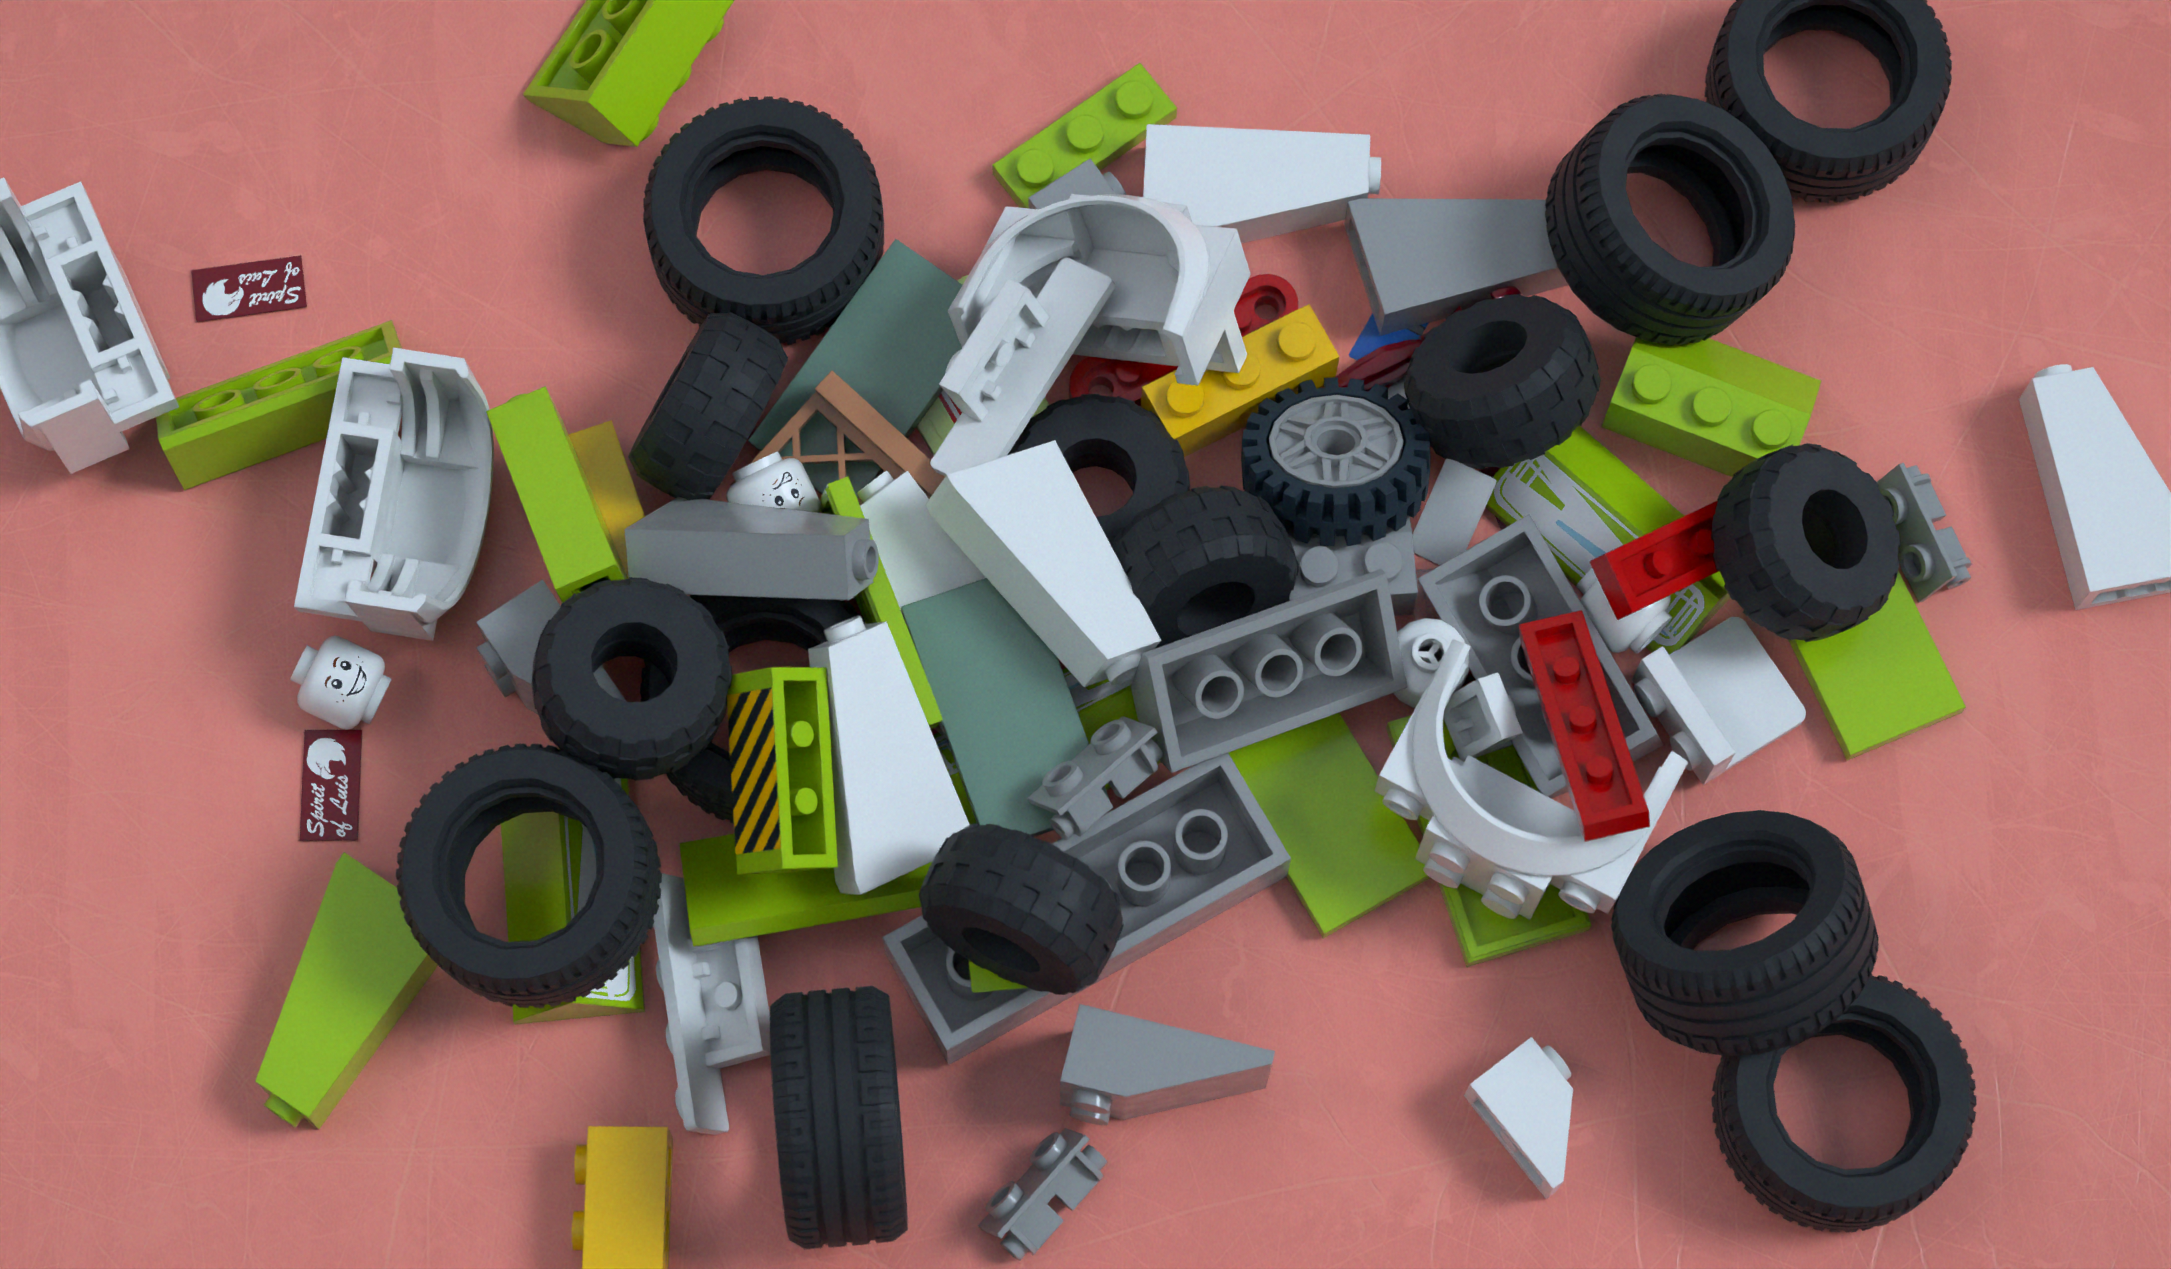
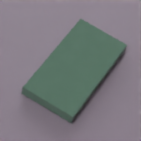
M895 239L748 440L750 444L759 451H762L816 392L815 388L831 370L908 439L943 391L939 383L946 374L947 365L952 356L962 349L948 313V309L961 289L962 284ZM819 412L800 431L801 456L838 454L837 428ZM845 436L846 454L863 453ZM792 440L779 453L781 457L793 456ZM873 461L846 462V473L849 476L855 494L884 472ZM838 463L803 464L814 489L822 495L827 484L839 480Z
M987 578L902 606L903 618L942 715L943 721L941 725L976 822L979 825L989 823L1011 830L1016 829L1030 834L1032 837L1053 831L1054 829L1049 820L1055 813L1029 803L1027 798L1043 785V778L1052 768L1063 762L1071 761L1089 745L1057 656ZM1104 786V787L1102 788V790L1104 791V793H1105L1106 796L1108 797L1107 791H1106L1105 786Z

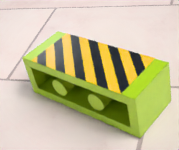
M770 667L732 674L731 688L727 692L737 874L794 873L838 867L827 668Z

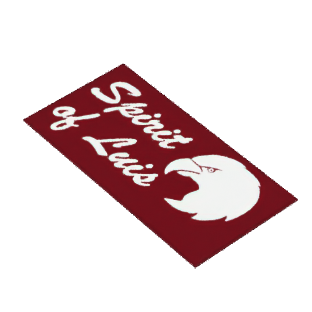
M301 255L191 270L196 322L307 307Z
M305 730L300 841L358 840L362 730Z

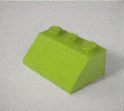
M586 0L523 93V96L531 103L603 143L638 147L640 142L649 137L656 129L659 122V113L673 92L679 90L689 79L692 71L691 65L705 44L713 40L721 31L724 24L723 17L734 0Z
M1636 337L1601 427L1733 477V474L1768 453L1792 444L1793 446L1800 445L1812 414L1821 380L1710 338L1696 343L1688 342L1683 345H1669L1645 341Z

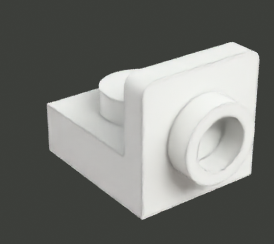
M1499 673L1479 678L1454 692L1444 710L1443 718L1460 760L1463 762L1468 755L1476 758L1507 748L1512 745L1511 739L1523 733L1516 717L1514 703L1506 693Z

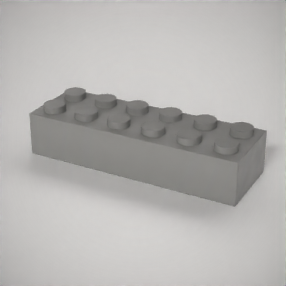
M1228 753L1195 764L1108 812L1086 830L1082 836L1073 834L1067 840L1061 838L1052 843L1061 848L1060 850L1087 864L1096 874L1101 875L1120 899L1121 914L1123 916L1122 924L1124 926L1110 959L1095 983L1284 879L1288 875L1291 862L1285 847ZM922 915L882 937L887 958L948 1065L1093 985H1088L1074 994L1069 992L1066 995H1054L1051 992H1040L1029 988L973 993L971 989L969 959L953 951L944 944L942 939L934 935L927 927V921L923 920Z

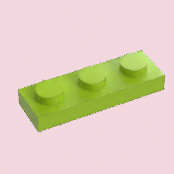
M1139 63L992 165L993 175L1019 208H1029L1028 198L1088 159L1093 161L1099 171L1104 169L1146 139L1147 124L1167 125L1177 118V107L1143 65Z

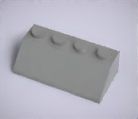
M1530 514L1418 578L1441 620L1454 627L1464 639L1465 644L1471 646L1468 652L1469 669L1474 678L1477 680L1499 673L1506 693L1514 703L1516 717L1523 732L1511 739V742L1540 793L1553 798L1567 793L1568 789L1520 642L1519 624L1582 610L1632 761L1635 762L1663 746L1655 728Z
M1379 569L1142 653L1131 689L1138 722L1152 726L1157 731L1151 739L1163 752V757L1159 760L1173 773L1407 688L1387 573Z

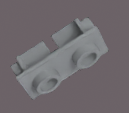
M1904 463L1898 464L1877 481L1878 489L1885 500L1889 501L1894 512L1893 520L1896 530H1899L1901 544L1898 553L1901 570L1908 579L1918 602H1923L1944 585H1947L1948 589H1952L1969 581L1971 576L1967 569L1972 563L1966 557L1952 526L1936 531L1932 523L1940 521L1946 516V513L1931 484L1929 474H1921L1917 465L1906 468Z
M1124 716L1119 720L1106 723L1093 734L1091 744L1071 761L1063 762L1052 768L1043 778V785L1033 792L1027 800L1035 806L1055 813L1049 821L1053 829L1063 839L1067 840L1073 834L1082 836L1086 830L1113 808L1112 803L1102 790L1107 783H1109L1118 797L1125 798L1145 779L1158 770L1157 761L1163 757V752L1151 739L1157 733L1156 729Z
M1067 1128L1060 1134L1058 1132L1050 1134L1035 1148L1030 1157V1162L1033 1165L1017 1183L1011 1181L1005 1184L992 1196L986 1206V1211L989 1214L978 1227L999 1238H1002L1007 1233L1008 1235L1000 1244L1018 1261L1027 1252L1034 1256L1038 1249L1064 1221L1047 1203L1056 1196L1068 1209L1073 1211L1104 1177L1100 1170L1107 1164V1160L1090 1145H1087L1082 1152L1080 1151L1090 1140L1084 1134Z

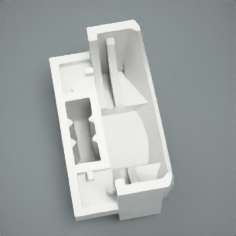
M3 177L0 179V389L24 440L47 451L55 450L70 474L129 450L130 447L124 436V430L174 410L179 405L168 382V379H170L169 373L125 271L108 243L81 181L21 206Z
M1071 194L1068 200L1060 201L1041 209L1006 206L980 257L948 309L949 316L963 348L980 322L981 313L985 305L992 298L996 297L1007 279L1027 287L1034 297L1037 298L1061 259L1068 257L1108 275L1115 283V289L1075 349L1073 355L1178 366L1175 372L1177 383L1198 386L1206 369L1239 373L1247 357V352L1234 309L1251 273L1237 229L1194 225L1187 205L1158 202L1132 195L1104 194L1088 196Z
M393 348L390 364L342 357L294 607L298 612L362 621L373 632L434 640L437 619L459 601L475 570L485 535L492 493L494 466L493 428L486 412L490 409L484 392L464 358ZM402 415V436L400 439L398 431Z
M1452 639L1443 659L1379 774L1374 791L1384 796L1383 804L1396 814L1410 820H1417L1419 815L1430 820L1415 857L1416 860L1425 864L1423 871L1429 877L1445 886L1458 888L1461 883L1482 894L1481 902L1497 914L1510 919H1516L1517 915L1520 914L1530 920L1549 884L1561 889L1559 896L1569 905L1587 913H1594L1597 908L1608 914L1688 761L1671 751L1662 767L1659 766L1644 794L1649 809L1650 827L1584 842L1574 810L1469 755L1465 762L1456 757H1453L1452 760L1447 758L1443 740L1444 710L1467 669V665L1463 663L1471 647L1463 642Z

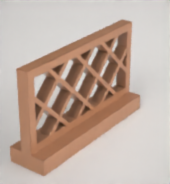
M832 370L815 388L816 392L751 461L753 463L777 451L780 453L792 440L793 456L781 457L782 460L795 458L802 465L838 463L839 479L847 477L846 462L873 461L884 472L888 471L894 480L908 471L930 499L945 478V476L937 473L931 467V460ZM817 412L822 414L837 428L838 454L801 456L800 431ZM845 436L863 453L846 454ZM857 498L861 506L863 502L860 498Z

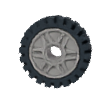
M1338 377L1324 378L1323 388H1316L1312 379L1303 381L1298 385V394H1295L1290 388L1282 390L1276 394V401L1266 398L1258 405V414L1252 412L1249 416L1242 437L1241 466L1243 490L1256 497L1259 496L1268 502L1286 532L1294 528V538L1297 541L1308 543L1312 535L1316 534L1320 535V546L1334 547L1335 537L1344 536L1347 546L1361 544L1362 533L1365 532L1372 541L1386 537V526L1395 532L1404 527L1407 516L1414 518L1420 511L1421 501L1425 502L1431 466L1429 432L1416 423L1412 409H1408L1406 398L1397 393L1388 399L1387 387L1375 383L1370 391L1367 392L1364 391V380L1350 378L1347 388L1339 387Z

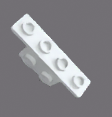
M1065 257L1061 259L1037 298L1034 297L1027 287L1010 279L1006 280L996 297L992 298L985 305L981 313L980 322L963 348L952 356L947 365L946 374L939 383L962 413L930 462L931 467L937 473L946 477L948 474L1008 455L1115 289V283L1108 275Z
M662 873V883H660L661 898L657 899L659 908L657 914L653 916V928L655 930L659 956L656 964V975L658 983L664 991L668 1016L666 1041L674 1056L678 1082L675 1093L676 1107L687 1131L718 1135L729 1131L720 1068L771 1055L770 1012L758 936L693 947L684 878Z

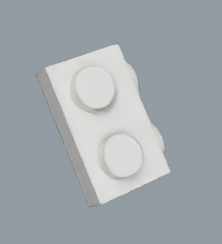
M1739 617L1728 618L1671 654H1668L1662 646L1641 659L1632 678L1634 691L1640 704L1650 716L1658 718L1670 736V744L1673 751L1688 761L1685 768L1690 771L1693 770L1703 785L1801 725L1806 716V710L1747 623Z

